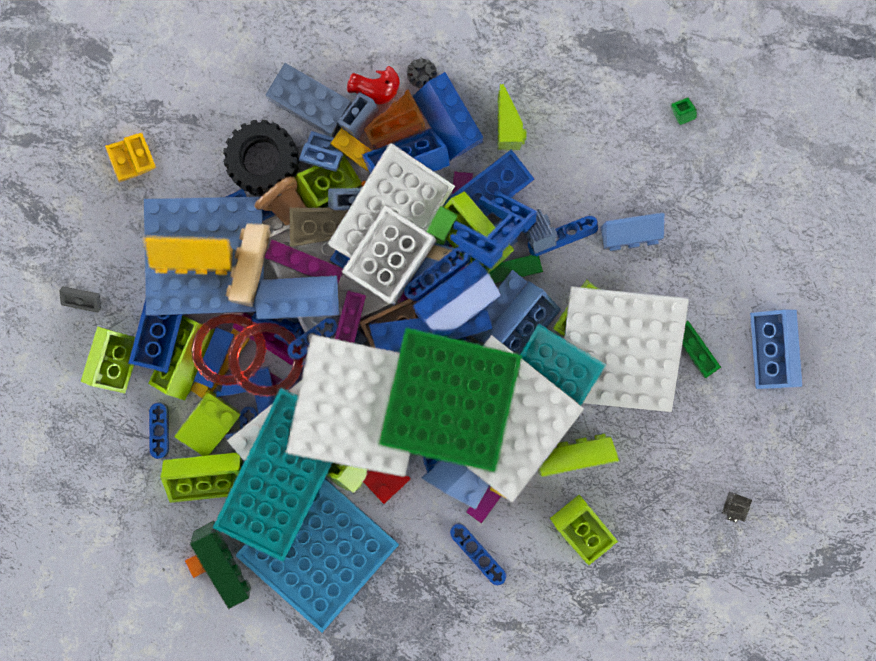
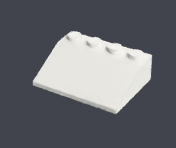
M384 206L342 272L395 306L406 285L410 283L437 240Z

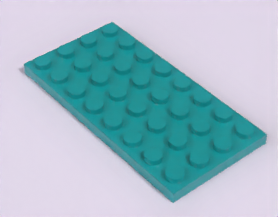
M282 387L213 526L214 529L280 561H284L333 463L287 453L299 396Z

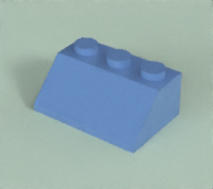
M664 213L606 221L600 227L604 249L618 251L621 250L622 246H628V249L640 247L642 243H647V246L659 244L658 241L664 238Z

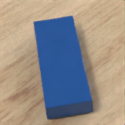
M216 327L195 376V382L210 388L214 387L235 337L234 334Z

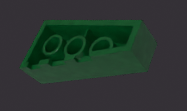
M213 520L193 531L190 546L229 610L249 599L251 586L242 576V571L235 562L220 531L213 528L215 524Z

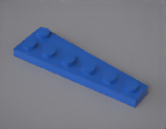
M480 311L447 337L457 340L493 329L488 311ZM420 318L369 325L375 347L400 353L405 328L431 333Z

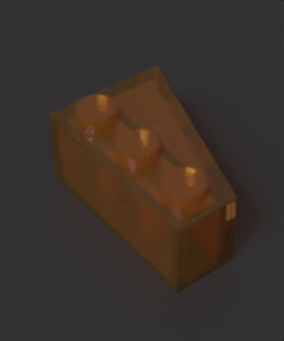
M407 89L401 98L394 101L390 108L376 117L364 130L372 149L375 150L426 130V126L409 89Z

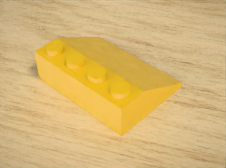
M144 237L149 266L152 270H155V273L167 274V271H175L176 274H187V271H195V274L207 275V272H215L216 275H227V272L232 271L233 249L228 239Z

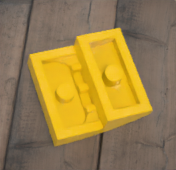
M142 132L124 137L122 141L105 146L119 183L156 168Z

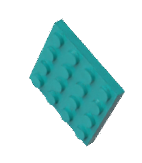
M538 324L520 354L523 361L580 406L606 366L600 360Z

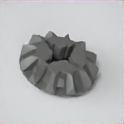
M419 58L413 60L408 65L407 78L417 88H422L428 81L437 77L435 64L429 59ZM425 66V73L427 75H422L419 78V73L417 72V70H422V68H424Z

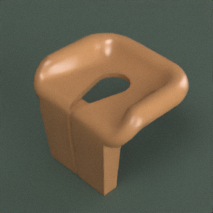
M287 177L259 198L254 205L258 210L272 211L286 226L290 224L289 208H307L296 191L298 185L293 177Z

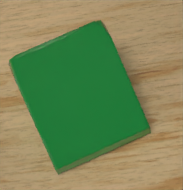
M688 97L671 104L679 125L697 118V109Z

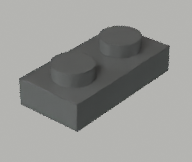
M64 286L59 290L62 306L97 313L101 309L100 293Z

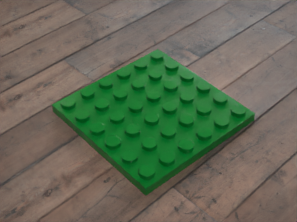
M405 328L378 445L496 473L522 355Z

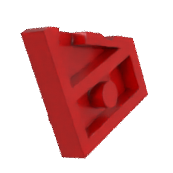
M367 469L366 477L362 482L385 504L411 478L407 475L400 476Z

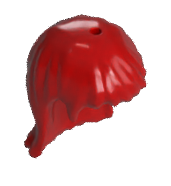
M387 66L384 71L376 70V73L381 75L377 79H370L352 73L347 83V92L362 93L373 99L375 104H385L392 101L396 96L400 79L397 72L391 66Z

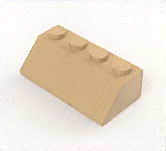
M246 224V228H242L240 240H243L241 248H237L235 258L238 259L237 265L233 266L231 271L233 282L232 285H228L226 292L229 302L253 307L271 234L268 225Z

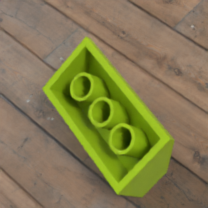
M465 191L451 198L444 206L447 210L458 215L455 221L486 237L495 229V226ZM453 224L447 240L453 248H457L459 246L451 240V234H457ZM509 244L503 250V257L492 268L481 262L479 263L489 273L503 262L514 249ZM471 256V259H470V262L468 263V265H469L470 263H472L473 261H475L476 259Z
M182 315L168 373L154 370L148 384L166 395L185 401L191 391V386L215 329Z
M603 433L594 435V439L591 440L583 437L575 439L576 443L568 444V441L558 442L557 446L538 468V474L543 477L617 462L619 458L612 437L606 436Z
M238 453L163 460L161 481L169 502L228 497L243 466V460Z

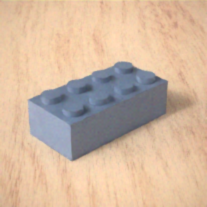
M284 63L265 94L271 103L330 137H335L341 127L338 120H340V117H343L342 114H345L349 105H352L349 99L287 63Z

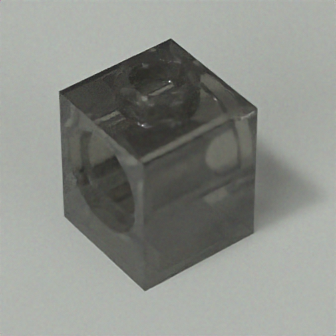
M729 492L722 514L727 515L726 519L738 523V520L745 522L752 500Z

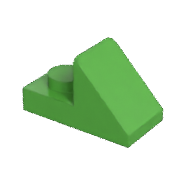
M442 206L439 207L427 232L437 240V244L444 245L458 215Z

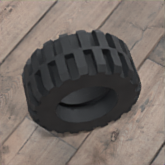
M251 120L249 125L243 123L240 125L241 129L239 131L235 129L232 132L234 136L226 141L228 146L223 150L225 155L223 162L227 168L226 172L236 185L251 195L256 196L259 194L262 197L280 181L287 177H293L298 172L299 168L297 165L300 162L297 146L288 132L275 122L271 124L268 120H262L261 122ZM268 142L273 144L279 152V161L276 167L264 175H254L249 172L244 163L247 151L257 143Z

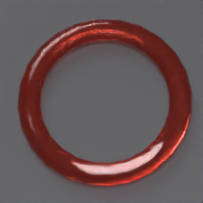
M222 314L211 318L199 328L192 343V359L199 373L207 380L220 385L239 384L254 376L261 368L266 354L265 338L257 324L249 318L237 314ZM225 323H234L245 327L253 335L256 342V354L251 365L243 372L230 376L220 375L210 370L204 363L201 353L202 342L208 332L214 327Z
M256 323L246 327L233 340L229 350V368L233 378L246 391L260 396L277 395L281 387L287 390L299 378L303 366V357L293 360L290 374L276 385L259 386L249 381L241 372L238 361L241 346L249 337L261 332H270L281 336L289 345L296 340L290 331L278 324ZM294 345L293 354L298 353L300 355L301 347H295Z

